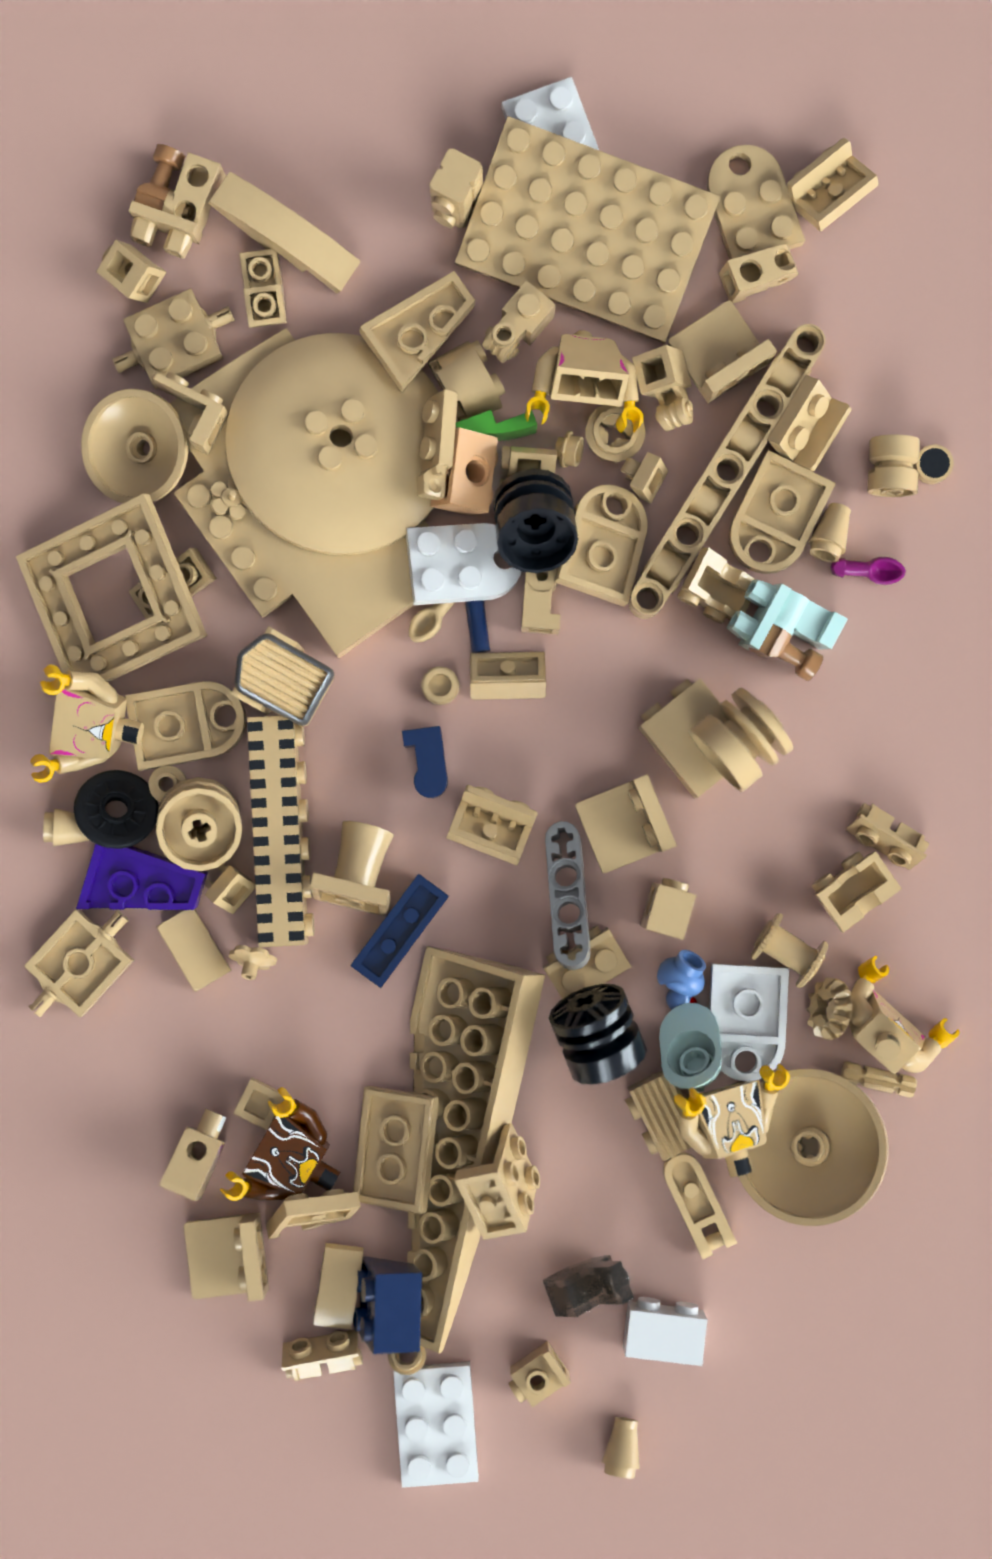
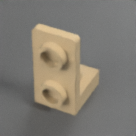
M155 372L152 380L157 388L204 411L202 415L199 413L195 415L190 424L188 434L191 435L189 440L193 447L209 455L228 418V413L224 405H222L223 399L205 389L198 393L188 388L189 383L174 373L168 372L164 376Z

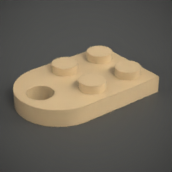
M738 145L724 151L711 167L707 180V191L721 196L714 216L729 260L782 244L788 245L789 250L803 246L805 238L777 160L766 150L754 145ZM734 159H743L749 166V172L744 175H736L730 170L729 163Z
M768 450L730 526L729 542L736 559L747 569L762 574L780 572L792 565L801 555L836 483ZM755 542L764 543L770 552L768 560L764 562L753 560L749 554L750 545Z
M601 485L588 491L574 508L579 540L575 553L565 564L558 567L554 582L624 607L630 600L647 535L648 520L643 505L633 493L617 485ZM607 498H615L621 503V515L612 514L607 509Z
M210 681L125 695L129 719L144 723L141 742L139 745L133 744L138 770L143 771L218 757L232 750L241 740L246 727V713L241 700L231 695L232 690L226 686ZM226 705L232 706L236 712L235 722L228 727H221L216 721L218 709Z

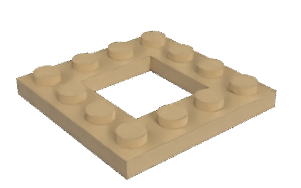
M143 493L16 556L63 674L69 670L95 672L109 682L207 636L149 494ZM127 548L154 616L95 643L68 576Z

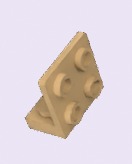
M730 300L675 334L668 341L669 346L683 350L689 376L708 404L770 364L777 352L769 339L761 344L758 342Z
M648 774L578 802L575 805L603 873H608L657 852H663L677 846Z
M510 1123L503 1126L494 1162L457 1170L454 1179L483 1240L526 1232L530 1215L534 1213V1198L536 1190L540 1187L539 1171L529 1161L523 1137L517 1135L513 1124Z
M260 1212L187 1221L184 1224L193 1299L247 1293L248 1302L264 1299L269 1290Z

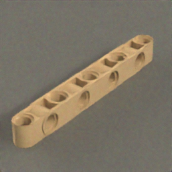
M814 324L799 326L793 332L783 350L779 351L641 572L642 576L633 588L628 603L631 613L636 617L650 619L656 616L670 594H673L764 449L768 442L767 439L806 375H810L812 366L825 346V335L818 326ZM797 340H809L814 346V351L807 353L801 351L798 348ZM763 401L770 403L775 410V415L764 416L760 414L757 409V403ZM725 464L731 466L735 471V479L730 481L721 479L718 476L717 467ZM681 528L691 529L695 533L696 542L691 545L682 544L677 538V530ZM642 591L651 592L656 598V606L652 609L641 608L637 603V594Z

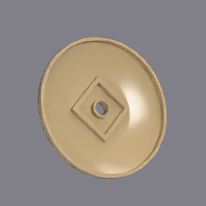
M326 333L300 338L287 343L270 353L251 370L243 380L231 404L226 425L225 441L227 463L233 483L246 507L262 525L279 538L302 549L328 555H356L376 551L394 544L406 537L407 528L418 527L434 509V507H430L431 499L417 496L416 477L420 475L422 467L419 448L424 438L425 422L422 419L423 407L428 398L439 392L422 369L401 392L360 335ZM339 429L345 430L350 434L352 441L345 447H338L330 440L332 432Z

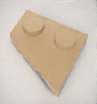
M333 1189L324 1192L320 1197L308 1198L307 1194L302 1193L285 1198V1201L266 1224L268 1239L281 1237L280 1232L284 1227L301 1225L302 1230L305 1231L321 1225L350 1219L361 1207L358 1192L345 1193L343 1189Z

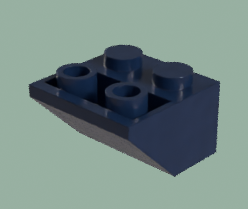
M363 1257L361 1271H357V1293L360 1292V1307H355L354 1330L359 1331L362 1342L367 1344L373 1354L420 1352L422 1272L411 1263Z

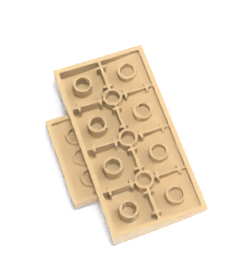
M285 328L225 365L191 389L198 393L205 389L223 399L222 405H224L229 415L236 392L251 370L270 353L287 343L295 341L288 329ZM179 398L170 403L183 421L188 438V449L204 470L175 491L174 495L263 618L294 596L336 656L341 658L414 606L406 537L387 547L364 554L328 555L302 549L279 538L262 525L247 507H244L246 512L244 517L239 520L230 518L228 514L229 509L224 515H217L211 508L212 502L216 499L211 495V487L218 481L223 482L227 487V482L231 478L226 456L225 434L227 420L209 455L193 447L189 440L191 435L188 434L190 424L195 415L198 413L202 415L204 411ZM335 430L330 435L331 442L338 447H345L352 441L350 434L345 430ZM424 520L418 527H429V525Z

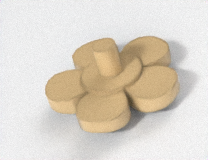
M232 477L229 478L227 487L223 482H215L210 490L211 495L216 498L212 502V510L217 515H224L229 509L228 514L231 519H242L246 513L244 508L246 505L239 495Z

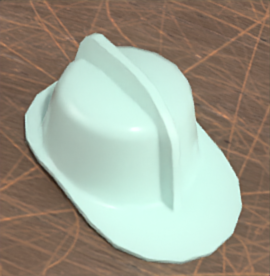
M685 1003L673 1008L665 1016L660 1026L659 1041L664 1077L671 1085L680 1089H690L692 1087L698 1092H702L705 1086H708L717 1078L721 1070L722 1050L716 1017L707 1007L698 1003Z

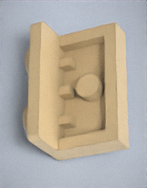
M842 138L835 145L828 147L820 157L805 169L798 171L787 183V187L795 211L821 232L878 186V177L852 155L850 141Z
M467 785L446 838L517 866L538 813L521 801H509L496 796L485 787Z

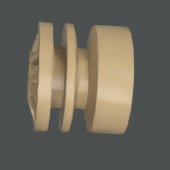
M740 687L731 694L736 706L727 700L719 704L727 720L725 723L708 714L688 732L696 746L713 767L735 789L744 792L762 776L761 769L755 760L757 756L768 764L775 765L779 760L773 748L782 755H787L794 748L776 715L762 701L756 699L747 690Z

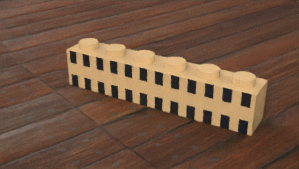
M283 716L247 717L258 946L261 948L306 945L309 943L308 936H314L315 925L313 913H307L306 898H312L310 890L312 877L311 875H305L304 860H310L311 858L309 837H303L302 822H308L309 820L307 799H301L300 784L307 783L305 761H299L298 746L305 745L304 726H299Z

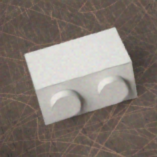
M639 1297L637 1302L628 1301L623 1338L625 1357L702 1366L708 1320L704 1310H700L697 1304L690 1302H676L675 1306L660 1305V1300L650 1297Z

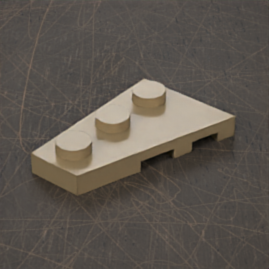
M453 271L361 325L360 334L402 392L475 306V299L456 272Z

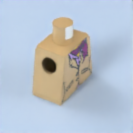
M205 1109L197 1129L186 1127L159 1186L193 1201L202 1199L226 1143L218 1139V1136L227 1117ZM197 1142L203 1143L206 1147L202 1159H197L193 1155V1149Z

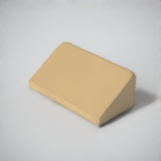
M545 651L470 653L471 699L545 698Z
M195 909L184 910L156 926L195 992L232 971Z

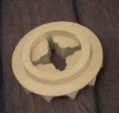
M622 403V407L601 405L588 418L585 429L586 440L589 449L601 460L618 463L626 460L627 457L632 458L644 443L646 434L644 421L634 433L632 421L626 418L627 425L622 432L626 437L624 439L617 438L610 446L607 445L609 433L605 431V428H613L616 425L617 418L624 410V403Z
M826 977L823 982L815 984V993L808 994L811 1002L810 1006L806 1009L810 1013L807 1025L813 1027L815 1036L833 1040L840 1037L847 1029L852 1016L853 1004L847 985L840 979Z

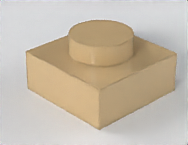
M252 1077L233 1114L268 1130L276 1116L268 1105V1101H271L273 1104H280L284 1098L281 1097L277 1089Z

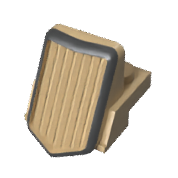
M268 626L263 635L255 639L238 654L235 687L231 695L267 715L272 710L303 727L311 722L334 680L335 673L330 667L305 654V649L297 642Z

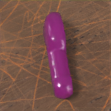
M877 557L869 562L849 561L845 558H839L837 562H832L830 566L832 574L837 577L843 578L844 575L868 577L869 580L880 585L896 583L906 574L905 567L899 561L890 557Z

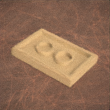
M376 1086L364 1087L353 1192H358L360 1203L418 1214L427 1212L439 1102L438 1096Z

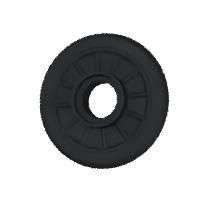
M123 770L101 772L88 779L76 795L74 801L75 821L80 831L97 845L113 849L133 846L145 839L156 825L159 809L158 800L151 795L148 783L134 773ZM112 801H121L127 806V812L122 817L115 818L107 814L105 807Z

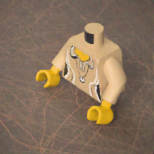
M781 1064L777 1065L775 1073L768 1065H763L759 1070V1074L764 1080L761 1083L759 1080L741 1081L701 1094L691 1087L688 1098L683 1097L681 1094L676 1095L674 1102L680 1107L679 1135L705 1159L725 1157L730 1177H738L753 1172L747 1150L766 1144V1133L769 1129L778 1092L790 1080L789 1072Z

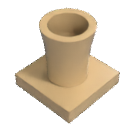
M343 821L341 844L334 877L313 872L310 884L313 899L387 917L391 903L390 891L376 888L375 885L384 856L394 834L370 824Z

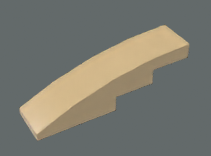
M231 171L208 202V204L265 249H274L301 272L309 271L336 294L341 292L361 262L331 237L296 212Z

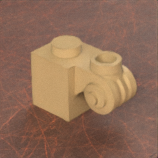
M526 280L502 308L501 321L494 327L490 326L486 330L482 346L487 351L490 350L492 355H496L497 359L502 363L513 357L515 358L520 351L517 349L520 345L519 341L523 339L531 345L554 318L556 304Z
M664 345L632 357L641 395L658 399L660 406L656 408L655 418L665 431L675 429V427H681L682 424L692 423L693 404L689 401L686 388L692 387L683 350Z

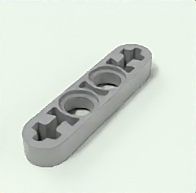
M560 821L549 827L545 837L553 947L555 957L562 967L568 970H577L588 963L591 954L582 841L578 830L573 824ZM566 832L569 838H573V840L568 841L566 844L569 858H562L561 848L558 843L554 842V840L560 839V833ZM562 868L574 869L577 873V878L573 884L561 886L556 882V875ZM568 904H574L580 909L578 919L570 924L562 922L559 919L561 908ZM582 929V933H581V934H580V933H576V931H579V930ZM560 931L574 932L575 944L578 948L582 949V952L576 953L575 960H570L567 954H562L564 950L569 949V938L566 933L560 935Z

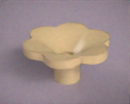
M245 945L236 946L235 950H230L228 956L243 967L241 977L247 980H255L258 969L268 970L270 966L276 965L277 958L270 955L267 950L260 947L250 948Z

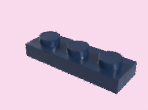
M418 874L350 966L381 988L448 899L449 895L421 874Z

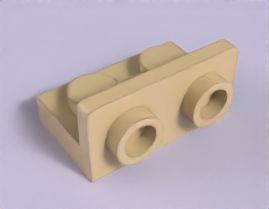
M806 375L767 440L780 456L813 472L850 414L851 407L847 403L833 399L819 379Z
M597 925L589 930L590 959L581 969L568 970L562 967L556 959L554 952L546 956L549 963L544 965L543 969L562 999L585 987L605 984L632 967L609 928L606 927L600 930ZM575 946L569 951L564 950L562 954H567L570 960H575L576 953L582 952V949Z

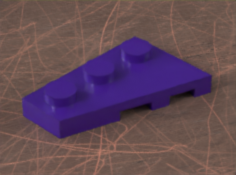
M95 844L76 909L109 908L110 910H124L125 908H148V910H194L198 908L208 872L183 869L166 857L133 846L113 849Z

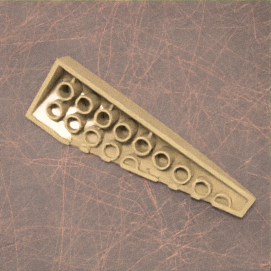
M426 946L410 1018V1034H414V1052L410 1053V1069H414L412 1092L438 1096L439 1102L427 1212L423 1214L408 1212V1228L412 1229V1251L407 1252V1263L414 1264L422 1272L420 1346L436 1353H441L450 1332L481 1236L454 1179L457 1170L493 1163L503 1126L512 1123L545 975L505 963Z

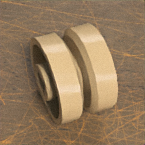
M201 777L182 780L170 788L159 803L156 821L159 847L170 861L183 869L204 871L217 868L229 860L240 845L242 822L238 801L230 790L219 782ZM200 819L201 823H205V825L196 827L193 825V821Z

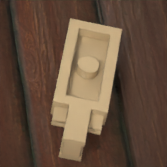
M444 389L428 398L423 407L422 419L425 422L424 438L419 448L422 467L420 475L416 477L417 496L433 500H440L445 497L447 469L453 465L457 392Z

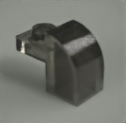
M610 1255L594 1257L568 1266L543 1280L554 1314L557 1317H578L600 1304L623 1305L634 1299L628 1273L623 1268L621 1261H612Z

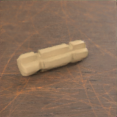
M844 1062L841 1070L842 1077L855 1085L860 1083L862 1087L887 1093L895 1091L896 1094L909 1098L913 1097L916 1091L917 1079L904 1074L897 1076V1074H893L890 1071L869 1066L861 1068V1065L852 1062Z

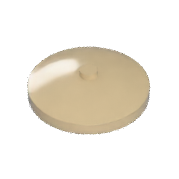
M824 1070L788 1071L790 1074L789 1083L779 1090L769 1129L766 1133V1144L747 1150L753 1172L738 1177L750 1197L766 1212L778 1219L802 1226H822L836 1223L863 1208L878 1190L888 1163L889 1149L886 1128L872 1100L851 1081Z

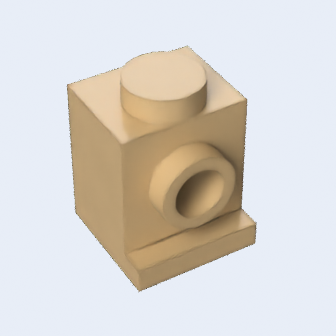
M115 240L113 245L104 252L102 263L96 272L129 299L148 303L167 271L154 264L131 244Z
M548 1341L510 1367V1376L513 1379L508 1383L510 1389L520 1403L527 1399L532 1408L564 1386L565 1388L571 1383L569 1371ZM535 1375H540L544 1378V1381L537 1386L532 1385L530 1379Z

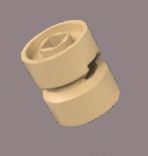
M891 434L875 436L870 439L869 461L875 466L874 469L868 471L867 492L869 494L880 497H907L918 493V471L913 468V465L919 461V438L909 435Z

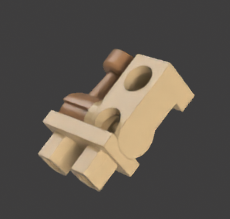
M157 144L153 154V160L158 164L150 183H144L138 187L135 199L131 202L128 210L133 218L130 237L135 243L152 247L157 230L167 233L163 249L170 255L184 259L191 248L192 242L200 243L203 235L202 231L205 228L211 205L208 202L226 175L221 164L189 152L184 162L185 155L182 152L164 144ZM182 168L175 190L168 188L172 171H178Z

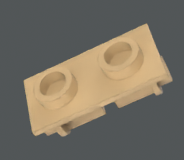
M863 803L856 814L858 818L846 828V831L854 835L861 844L875 848L888 856V859L893 864L905 867L908 870H911L927 856L924 852L927 850L929 843L924 840L925 836L903 822L898 824L895 832L892 831L890 827L895 817L883 811L875 804L869 806Z
M336 1331L328 1335L299 1338L283 1343L282 1371H285L287 1379L294 1377L295 1381H299L300 1379L321 1376L322 1363H327L330 1374L356 1370L357 1365L363 1364L361 1349H358V1331Z

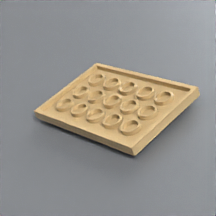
M507 116L455 264L520 288L527 280L551 301L665 343L721 196Z

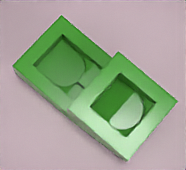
M491 410L456 422V428L460 427L498 437V441L513 440L537 433V422L532 411H530L528 422L525 419L524 413L496 424Z

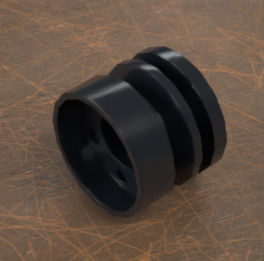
M534 468L518 471L504 479L496 490L493 507L497 545L500 556L509 566L522 572L541 573L554 570L565 564L575 553L579 539L570 486L561 476L549 470Z
M598 984L585 987L560 1000L550 1012L548 1018L559 1046L563 1047L562 1053L572 1078L581 1084L595 1085L615 1080L635 1069L645 1058L647 1048L637 1023L633 1021L634 1015L622 987L615 984Z

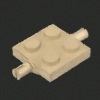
M190 288L124 318L123 321L131 337L132 350L112 358V361L119 374L139 364L147 372L156 390L158 388L152 380L155 372L164 376L171 372L182 378L224 359L216 343L215 329L232 321L234 322L235 319L229 306L207 315L199 306Z
M76 909L24 965L38 979L44 990L29 1005L30 1010H36L34 1013L42 1017L43 1013L53 1002L57 1001L68 1006L78 1017H83L134 961L118 945L114 937L129 919L126 916H122L123 913L119 910H116L109 920L101 926L92 922L82 911Z

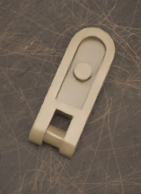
M682 1152L666 1160L663 1167L664 1179L702 1259L712 1256V1251L723 1245L728 1248L737 1244L697 1159L687 1152ZM715 1223L718 1231L705 1237L701 1229Z

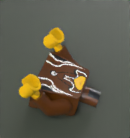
M283 1087L277 1090L281 1097L284 1098L283 1102L273 1104L271 1101H268V1105L276 1116L242 1173L246 1178L242 1179L232 1171L227 1172L225 1175L229 1181L235 1182V1185L229 1190L221 1188L220 1191L231 1201H237L242 1197L262 1201L285 1200V1198L291 1195L302 1194L309 1181L329 1191L341 1173L321 1161L330 1144L326 1141L327 1132L317 1112L297 1099H293Z

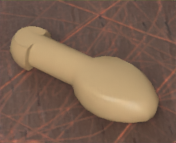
M455 602L434 604L430 608L419 611L410 623V639L413 642L419 643L435 636L441 629L443 616Z

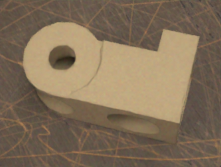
M786 244L727 260L719 272L727 297L733 304L743 301L747 296L765 291L770 287L782 285L798 275L793 257Z
M557 568L541 573L526 572L521 632L559 635L561 614H550L551 597L557 586V583L554 582Z

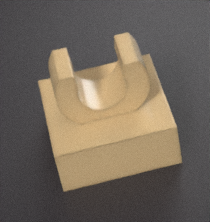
M647 452L642 463L627 457L620 470L626 474L625 478L631 481L630 487L636 496L650 504L669 472L662 459Z
M222 864L217 867L222 871V874L215 882L206 879L205 886L208 891L205 895L217 906L234 914L256 887L255 883L248 876L230 865L227 867Z

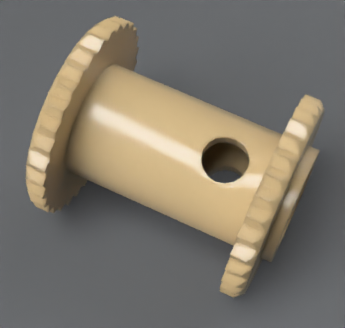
M777 913L772 920L768 921L756 939L751 958L756 960L763 951L781 964L796 971L800 975L796 982V987L802 988L814 977L822 965L828 950V943L823 941L817 949L810 947L804 941L779 926L783 919V914Z

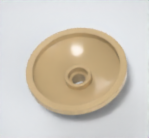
M140 389L116 391L103 398L89 414L82 433V459L91 481L110 499L125 503L144 493L149 494L152 501L155 502L171 492L183 475L188 459L186 429L177 411L161 396ZM146 442L150 445V451L147 455L143 451V446Z

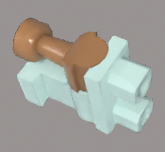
M757 579L750 583L744 596L745 599L759 606L753 617L741 610L736 611L727 629L737 638L741 639L738 644L741 647L751 650L764 658L777 657L795 666L796 675L809 681L819 670L823 661V655L813 649H808L803 653L789 643L791 637L795 635L819 650L832 649L848 619L815 604L782 583L772 585Z

